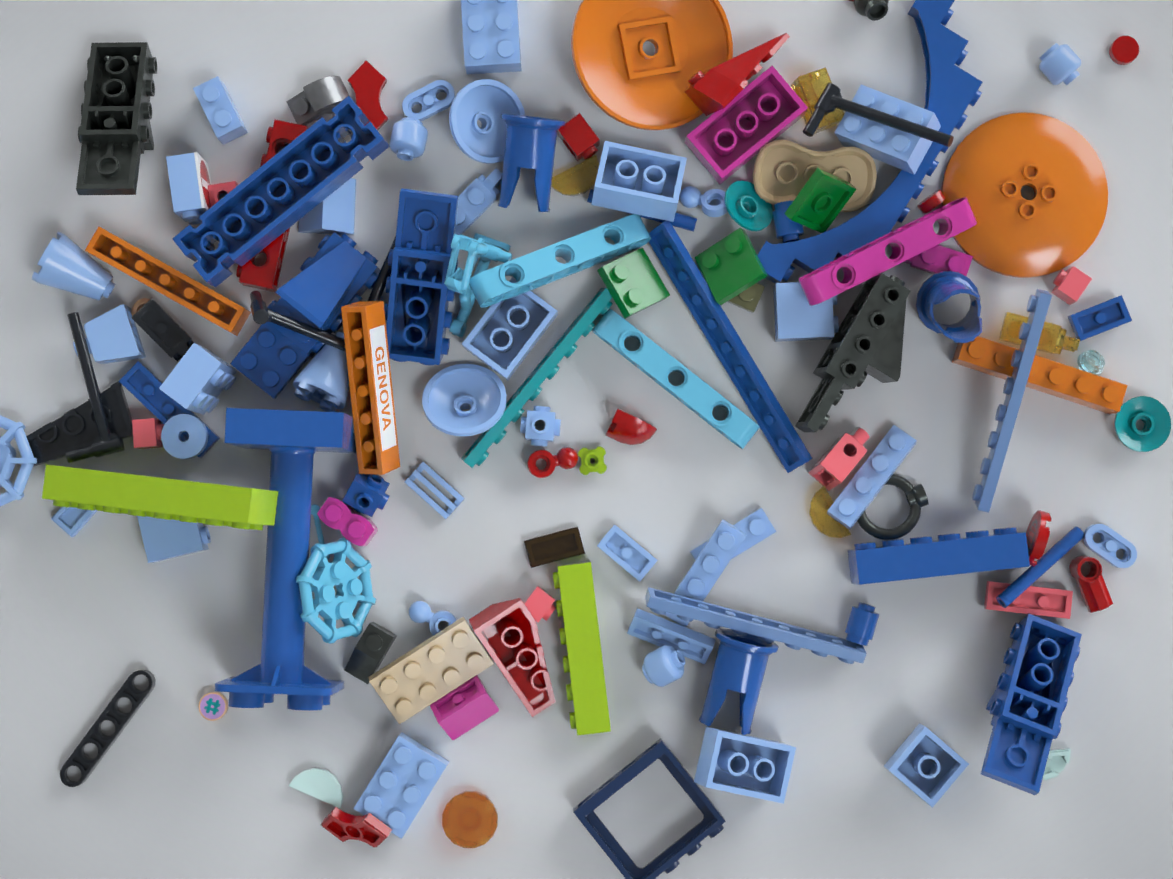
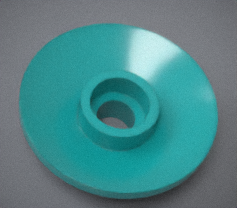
M736 181L727 188L724 197L725 206L729 215L738 225L750 231H761L771 223L773 218L772 205L760 198L753 183Z
M1147 396L1134 397L1122 404L1120 412H1117L1115 431L1119 440L1129 449L1137 452H1149L1162 446L1169 437L1171 418L1166 407L1158 400ZM1137 420L1143 421L1144 428L1142 430L1137 429Z

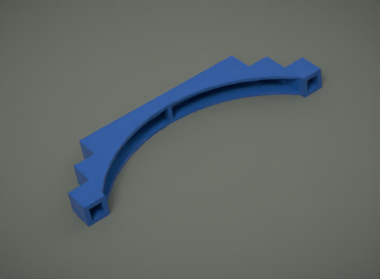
M915 0L908 15L914 18L925 59L926 93L924 109L934 112L941 125L939 131L950 135L954 128L959 130L968 116L964 112L968 105L973 107L980 98L982 92L978 89L983 82L958 67L968 53L964 48L969 41L945 27L954 13L950 7L955 0ZM932 142L915 175L901 170L890 186L871 205L838 227L794 242L771 244L766 241L757 255L768 275L765 278L774 284L780 283L781 280L787 282L795 269L791 265L792 263L810 273L830 263L835 257L844 256L892 232L897 221L902 223L910 211L906 207L910 199L916 200L923 190L924 185L921 184L924 176H931L939 164L935 160L939 152L945 153L949 147Z

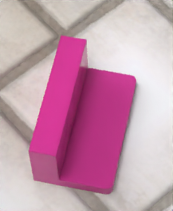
M478 675L430 705L437 722L452 740L457 739L499 711L498 706L489 696Z

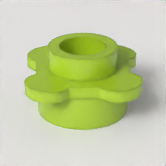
M599 446L592 450L587 448L579 450L578 456L581 458L579 470L583 475H588L590 472L605 473L607 470V466L604 464L605 449ZM594 458L595 463H590V459Z

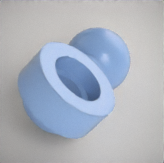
M688 186L680 193V202L686 208H695L701 205L703 213L709 217H720L727 213L724 200L725 192L723 190L711 189L701 194L698 188Z
M416 601L409 608L411 620L415 623H429V629L433 636L441 631L438 628L439 622L446 621L451 625L456 621L455 616L449 611L440 610L432 613L430 606L424 601Z

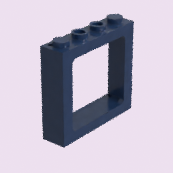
M661 738L573 808V813L625 879H656L664 871L666 874L670 873L680 864L678 860L686 853L688 856L694 854L702 846L700 842L708 835L710 838H713L724 829L722 824L726 822L721 813L699 785L694 782V779ZM659 759L702 812L703 820L645 867L639 868L599 819L594 810L654 761Z

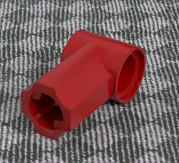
M1075 557L1070 563L1069 570L1072 577L1077 581L1088 612L1101 611L1111 606L1113 602L1102 576L1100 562L1092 557ZM1088 562L1091 568L1088 575L1083 576L1080 570L1083 563Z

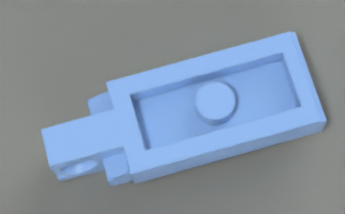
M497 168L487 178L483 174L478 179L476 178L458 196L455 234H463L497 199L496 196L500 193L497 187L501 184L502 173Z

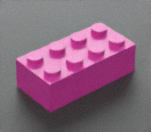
M772 65L747 85L725 108L713 113L686 136L685 144L720 185L756 156L766 144L773 142L801 119L808 107Z

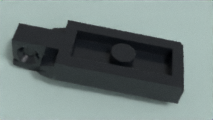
M153 298L131 317L177 362L194 343L184 329Z

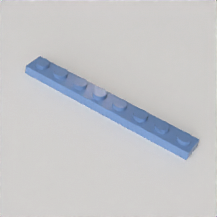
M1037 289L1035 295H1031L1028 300L1027 312H1030L1027 323L1023 322L1020 328L1019 339L1022 340L1020 349L1015 350L1012 356L1011 366L1014 369L1011 378L1007 377L1004 384L1003 393L1006 394L1003 405L999 404L995 420L998 421L996 432L991 431L988 439V447L991 448L988 458H983L980 474H983L981 484H976L973 491L972 500L975 501L976 507L980 511L989 513L1052 298V295L1045 290Z
M648 587L645 595L647 607L657 614L664 615L668 612L677 615L678 618L684 621L692 622L694 619L704 622L706 626L719 629L720 626L729 628L733 633L741 636H746L748 633L758 636L764 642L773 643L778 641L791 649H809L812 653L821 657H827V655L836 656L840 661L848 664H853L854 661L863 664L867 654L863 645L840 637Z

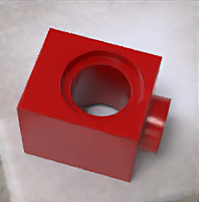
M580 113L565 123V126H561L557 130L558 136L576 161L582 158L587 160L598 152L597 147L600 144V139Z

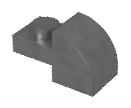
M329 76L304 86V91L286 102L296 123L305 126L325 113L331 114L333 112L332 109L348 97L349 94L340 76Z

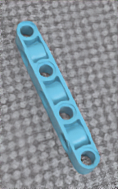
M632 214L480 272L470 278L469 285L479 306L485 308L640 248L647 244L651 237L640 215ZM605 238L612 239L615 244L607 243ZM555 257H562L566 263L558 262ZM505 276L514 277L517 283H510Z
M609 309L592 329L599 338L739 448L743 449L760 428L756 422L612 309ZM630 337L636 338L640 343L639 349L636 351L627 350L624 346L625 340ZM671 372L681 373L683 383L679 386L671 385L668 375ZM722 406L726 409L727 417L725 420L718 421L713 417L712 410L714 407Z

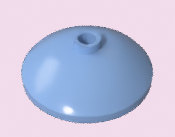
M491 79L477 80L464 86L452 102L449 114L452 136L460 150L477 162L493 164L504 161L507 124L505 119H501V114L525 116L521 101L508 86ZM477 120L481 121V128L478 127Z
M457 364L442 369L426 384L422 396L423 410L428 421L436 429L453 436H473L487 431L500 420L507 403L506 390L500 378L491 370L475 364Z

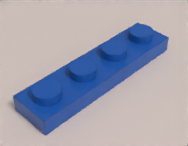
M139 361L119 380L164 425L170 418L179 414H189L199 418L193 411L185 409L160 390L159 387L162 385V382ZM206 424L208 442L203 452L198 455L199 458H202L220 439ZM186 431L180 436L183 442L189 439V434Z

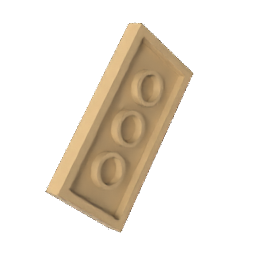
M462 617L372 674L368 679L396 721L401 724L489 668L494 662L470 625Z

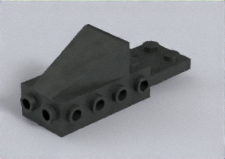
M147 42L91 44L90 58L87 60V80L84 82V103L81 105V126L78 127V139L82 143L76 184L78 195H136L140 155L144 154V150H154L150 119H152L150 97L155 95V84L152 79L153 74H157L158 66L157 59L152 57Z
M883 273L866 280L841 323L838 333L833 337L813 372L822 380L796 423V428L803 432L822 430L829 420L830 416L827 413L831 406H836L844 393L842 390L855 389L856 386L860 387L867 374L882 383L898 382L901 374L906 298L911 291L904 287L905 282L893 275L887 277Z

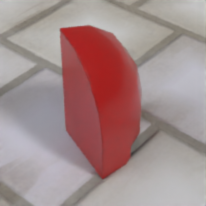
M617 409L605 436L620 443L636 445L649 440L657 429L645 421Z

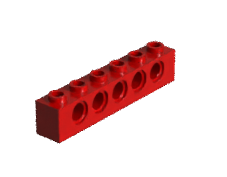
M275 119L273 127H269L267 131L266 142L269 143L267 154L264 153L262 155L260 167L274 157L282 147L287 146L306 131L308 126ZM290 228L258 253H265L267 255V261L264 265H255L254 260L258 254L243 266L238 264L236 276L239 278V283L252 288L271 292L277 291Z

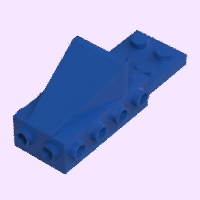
M403 188L400 190L395 247L390 249L388 256V266H392L391 276H388L386 281V293H389V303H385L384 306L385 320H387L386 331L389 359L394 361L419 362L420 364L431 366L440 365L443 355H448L450 339L445 338L446 328H451L453 312L448 311L449 301H454L455 291L449 290L444 283L452 251L451 243L455 235L458 196ZM457 258V263H456L455 271L457 270V266H458V258Z
M335 232L331 236L326 235L318 245L320 250L313 258L311 256L308 257L300 267L302 272L276 291V294L281 298L278 301L273 300L267 308L330 334L332 332L335 333L343 325L341 307L362 301L363 298L361 296L367 289L373 288L380 273V269L376 266L378 260L366 250L363 254L356 250L354 247L357 243L345 233L341 237ZM266 322L259 327L230 364L269 396L276 399L307 359L315 353L317 354L325 343L272 322Z
M1028 614L1019 623L1013 625L1010 633V638L1013 639L1011 648L1007 649L1003 659V663L1006 664L1005 672L1001 673L997 682V688L986 707V710H989L990 714L993 715L991 721L993 728L981 775L1032 795L1039 793L1052 739H1056L1061 730L1060 720L1067 706L1068 698L1066 696L1074 678L1073 668L1080 653L1079 644L1082 634Z

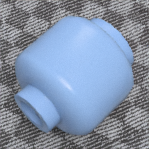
M1056 43L1040 57L1039 69L1053 85H1059L1064 82L1067 86L1080 75L1076 70L1080 67L1081 60L1067 44L1059 46Z
M412 117L402 118L392 128L389 142L390 149L397 154L399 159L412 161L413 158L423 155L428 131L420 120Z
M665 645L646 655L642 666L643 674L651 684L663 687L683 676L686 661L679 650Z

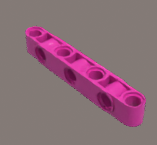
M967 197L952 201L799 278L809 305L813 306L822 303L975 226L977 221ZM935 221L939 223V231L937 234L933 230V224ZM888 244L892 248V254L889 258L885 254V248ZM840 268L844 272V278L841 282L836 277L837 271Z

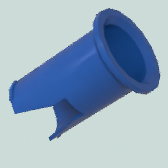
M501 114V119H505L507 124L498 206L507 208L510 205L520 177V169L529 168L535 169L534 182L538 212H550L549 203L557 130L561 126H565V121Z
M943 271L933 274L923 282L917 293L916 309L919 318L927 328L936 333L944 334L957 343L973 341L982 333V318H980L981 298L977 287L970 278L959 272ZM956 294H969L970 308L962 320L951 325L940 324L935 321L933 315L934 304L945 302Z
M717 629L715 636L720 641L699 721L708 727L711 726L725 701L727 690L740 692L739 726L742 727L741 734L747 735L751 733V725L769 655L777 652L779 646L774 642H764L758 636L747 633L746 636H741L733 633L731 629Z

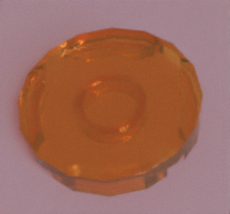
M464 791L455 795L447 803L442 814V826L446 836L454 844L463 848H477L486 844L493 837L498 826V812L486 795L477 791Z

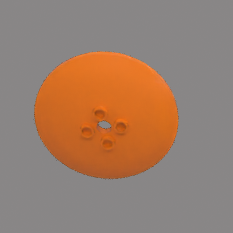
M583 0L578 8L572 27L571 50L575 70L584 90L603 112L627 126L658 131L679 127L703 114L684 92L690 86L688 80L699 70L703 73L732 59L733 41L727 16L718 0ZM645 41H649L655 46L653 56H648L644 53L643 43Z
M1012 113L999 116L974 129L963 139L952 154L946 166L941 190L946 197L942 202V206L957 199L967 197L977 221L975 226L953 236L959 247L967 255L973 256L972 259L984 268L1005 276L1018 278L1048 275L1067 267L1080 258L1097 238L1103 226L1108 206V186L1105 171L1090 143L1066 123L1036 113ZM1022 186L1033 188L1035 195L1032 200H1026L1022 197Z

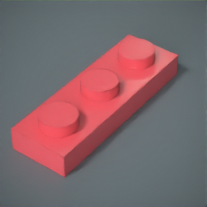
M987 581L984 609L1070 619L1073 591L1030 586L1009 606L1004 608L997 602L996 597L1010 584Z

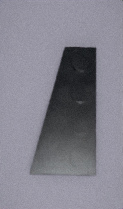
M118 381L100 393L110 433H115L121 436L122 439L133 436L132 417L123 386ZM90 399L64 413L63 416L55 421L49 422L26 436L33 456L37 458V464H34V466L66 457V452L92 446L95 439L100 437Z

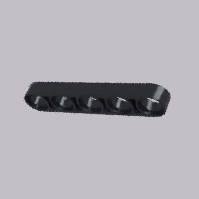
M138 670L128 677L61 768L60 779L64 785L76 787L87 780L154 689L156 680L150 671ZM138 675H144L148 678L149 685L144 691L138 690L135 687L134 680ZM122 697L128 698L132 703L131 711L128 713H122L118 709V701ZM105 720L112 721L115 725V732L111 736H106L101 731V724ZM88 743H93L98 748V755L94 759H90L84 754V747ZM70 766H76L81 770V778L77 782L71 781L67 776V770Z

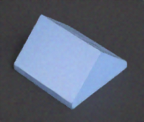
M350 178L299 220L298 232L333 234L335 232L336 234L354 235L356 179Z

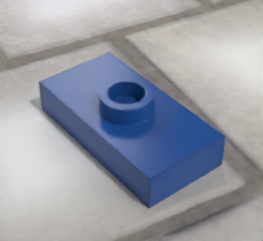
M1122 295L1068 316L1078 342L1132 321Z

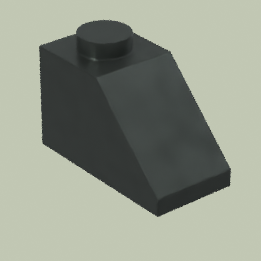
M375 622L369 623L354 648L344 671L369 684L368 677L377 671L397 635Z

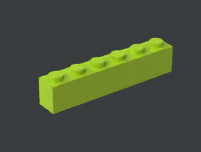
M591 562L557 566L558 572H553L554 588L560 589L561 600H556L558 617L563 616L565 628H559L561 645L567 644L568 656H563L564 673L570 672L571 684H566L567 699L574 703V712H569L571 729H577V736L611 732Z

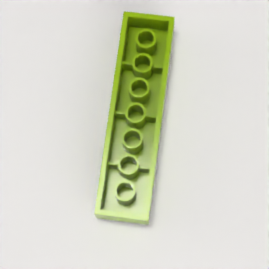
M46 464L42 499L53 500V506L123 513L133 516L204 523L214 526H229L239 529L263 530V525L274 526L278 491Z

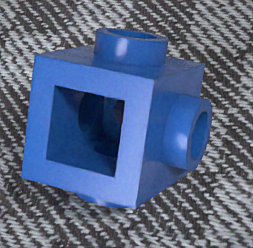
M358 471L342 502L353 507L357 512L372 517L377 508L380 510L384 508L390 496L385 493L390 483L384 481L379 475L359 474Z

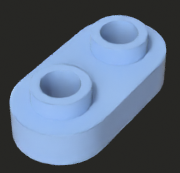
M436 80L410 93L402 103L405 116L424 121L449 108L455 98L454 88L445 80ZM444 92L447 96L444 100H438L437 94ZM416 104L422 106V110L418 113L412 111L413 106Z
M1093 524L1084 531L1083 541L1085 546L1112 566L1128 568L1136 561L1137 551L1135 546L1108 526ZM1095 533H1099L1101 536L1099 543H1095L1093 540ZM1118 549H1121L1124 552V556L1122 559H1118L1116 557V551Z

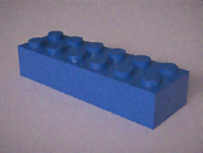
M1017 527L993 529L994 535H989L988 530L965 532L966 538H961L960 533L938 535V541H932V536L910 538V544H904V539L882 541L883 547H876L875 542L854 544L855 550H847L851 584L862 585L1030 567L1026 532H1017Z

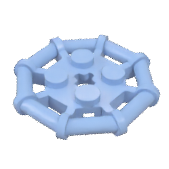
M0 415V427L7 430L2 437L0 436V487L3 486L7 491L0 494L1 507L16 499L21 500L24 497L23 491L34 464H37V458H34L26 437L25 425L22 422H15ZM14 438L22 458H15L16 450L10 444ZM15 464H22L13 484L10 481V477Z

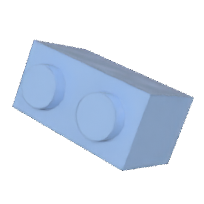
M218 76L193 88L217 139L223 145L248 133L225 84Z

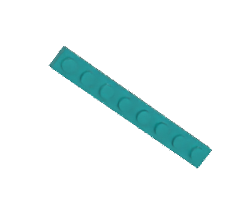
M600 288L506 403L505 411L500 420L493 427L482 432L461 457L467 465L473 468L475 464L480 466L489 455L487 452L488 448L493 442L497 445L507 433L504 430L511 421L515 423L525 411L522 407L528 400L533 401L542 391L540 385L546 378L550 380L560 369L557 364L564 356L569 358L577 348L575 343L580 336L586 337L594 328L595 324L593 321L599 313L604 315L610 309L613 303L610 301L612 296L607 288Z

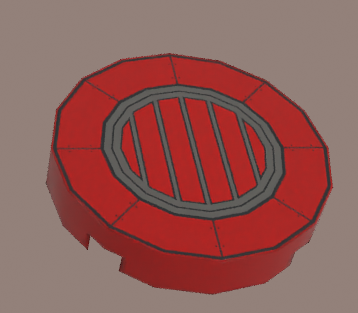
M1037 510L1033 515L1026 531L1030 566L1037 565V561H1034V559L1039 560L1042 557L1050 535V528L1046 527V521L1051 522L1052 518L1049 513Z

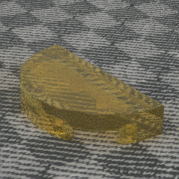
M597 155L552 177L551 187L566 196H577L586 193L596 182L599 168Z
M822 486L814 493L810 502L809 515L812 524L820 533L828 537L842 538L851 535L848 528L827 514L828 509L834 502L825 486Z

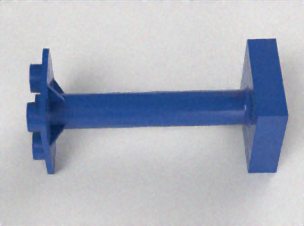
M226 408L225 443L245 449L270 450L269 490L278 491L275 524L274 526L267 525L261 664L238 676L215 683V691L229 692V707L263 708L264 703L274 702V694H287V709L304 711L322 710V705H330L331 695L344 689V681L325 679L304 665L306 622H303L301 619L303 612L299 583H296V578L301 575L309 559L314 453H357L353 417L343 412Z

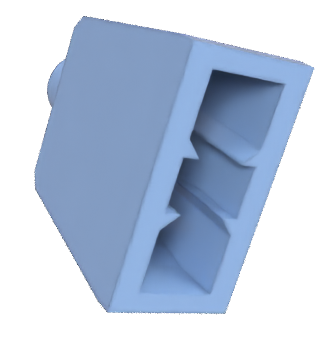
M124 304L84 324L89 354L93 355L95 362L108 364L146 357L136 323L131 318L132 311L130 307ZM73 342L74 350L77 354L75 342Z

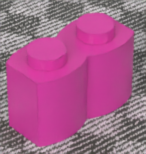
M328 497L317 513L324 524L333 529L340 530L347 540L358 546H367L378 531L376 525L369 518L355 514L353 508L342 502L341 499Z

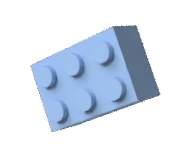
M461 0L464 62L467 75L522 71L517 0Z
M860 85L852 102L937 131L941 127L934 112L864 85ZM845 112L834 132L843 146L860 148L870 154L872 158L914 175L933 142L849 112Z
M605 141L594 186L592 205L674 222L687 158Z
M513 277L509 281L510 283H517ZM528 291L491 305L464 340L462 346L508 381L557 317L558 311L532 291Z
M193 343L159 389L185 409L204 415L206 412L210 413L217 406L219 402L217 397L223 389L227 391L236 380L234 375L237 370L212 351Z
M706 726L694 782L706 788L784 804L796 747L777 741Z
M402 732L392 745L354 809L363 815L371 813L392 829L391 833L402 839L449 761Z

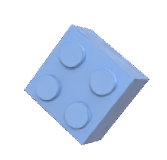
M919 723L886 762L884 767L933 808L969 763L927 727Z

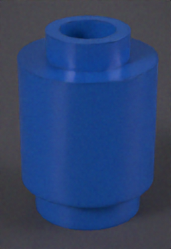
M793 201L775 204V211L772 212L777 239H783V243L800 240L799 236L804 234L803 225L790 220L784 214Z
M860 602L858 607L852 606L845 630L847 633L846 640L868 646L869 640L873 639L879 614L874 612L876 607Z

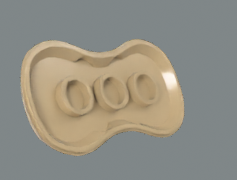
M777 140L766 144L758 153L754 164L753 181L755 190L760 198L775 205L784 201H794L815 170L819 168L851 183L857 189L841 210L842 212H852L863 208L872 198L877 178L876 165L870 154L857 147H842L820 152L809 150L792 141Z

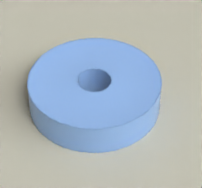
M179 414L173 416L165 423L161 432V441L165 450L173 457L191 459L201 454L208 442V431L205 424L199 418L189 414ZM186 431L189 434V439L183 442L180 436Z

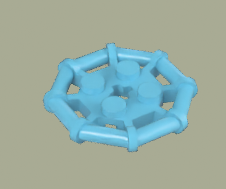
M340 538L336 542L327 544L316 543L311 547V555L301 575L296 578V583H299L303 612L301 619L303 622H308L322 636L323 641L329 644L350 636L358 637L362 633L363 623L372 605L376 603V598L373 597L370 575L372 565L345 538ZM329 554H334L333 561L328 563L326 557ZM346 557L355 565L352 569L345 563ZM334 586H336V589H337L336 596H335V590H334V588H333ZM312 592L315 594V599L312 598ZM357 602L361 603L353 618L352 613ZM318 615L324 618V622L318 617ZM341 619L344 627L335 628L336 620Z

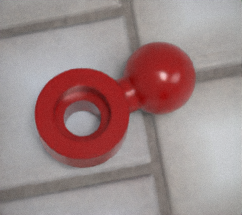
M570 447L560 449L557 455L554 456L546 450H538L529 456L527 467L533 476L545 478L553 473L556 466H560L563 469L575 467L578 462V454ZM538 459H543L546 462V467L542 470L536 467Z

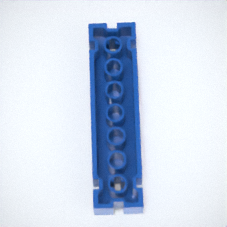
M350 96L346 97L332 109L335 114L328 122L323 117L199 216L203 222L197 228L188 225L172 238L184 255L196 262L193 266L206 283L216 288L233 274L229 267L234 263L243 266L364 167L360 162L365 157L369 156L374 160L390 147ZM347 135L351 137V141L348 143L344 139ZM218 241L219 247L215 250L214 243Z

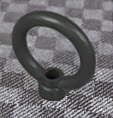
M893 474L885 485L896 486L905 493L910 506L907 519L900 526L892 529H884L874 525L867 517L865 511L857 520L865 532L882 540H894L907 535L916 526L920 518L921 507L929 505L922 484L913 486L903 477Z

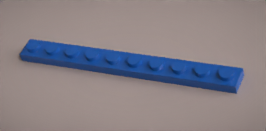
M670 221L662 222L649 232L651 237L649 244L787 473L793 471L813 458L720 304L716 302L707 282Z

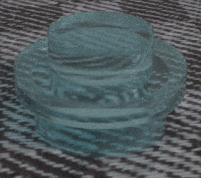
M1088 350L1082 352L1077 358L1080 370L1098 376L1103 372L1105 360L1099 352Z

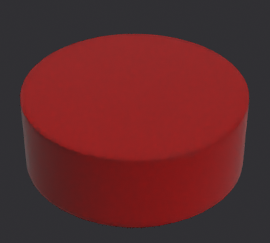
M1130 36L1118 37L1109 48L1111 59L1119 65L1130 64L1139 54V45Z
M939 189L921 201L917 207L922 214H926L941 204L946 197Z

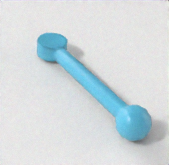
M313 504L311 505V515L314 517L318 541L320 544H325L320 518L317 515L320 506Z

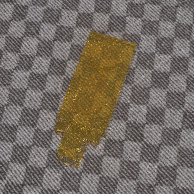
M1010 312L1005 313L999 340L1020 346L1022 342L1019 339L1020 328L1023 322L1027 323L1028 317ZM1044 322L1037 350L1059 355L1062 349L1075 352V350H1078L1080 339L1065 336L1067 330L1062 329V326Z

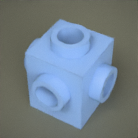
M534 406L533 411L527 410V417H521L520 433H525V439L530 440L532 446L547 447L548 442H554V436H560L561 419H556V413L550 412V407ZM538 420H542L546 424L542 431H538L535 428V423Z

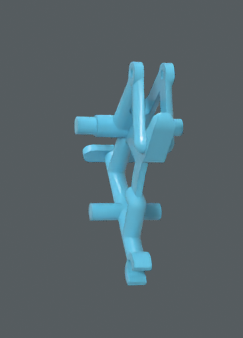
M475 233L474 238L462 234L454 235L444 283L449 290L460 293L461 308L449 332H452V335L463 338L466 332V323L476 300L469 281L478 258L480 259L473 276L487 270L491 260L503 263L512 259V254L508 253L510 245ZM459 249L468 251L465 269L462 270L458 267L455 271Z

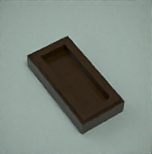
M578 527L524 541L531 568L585 554Z

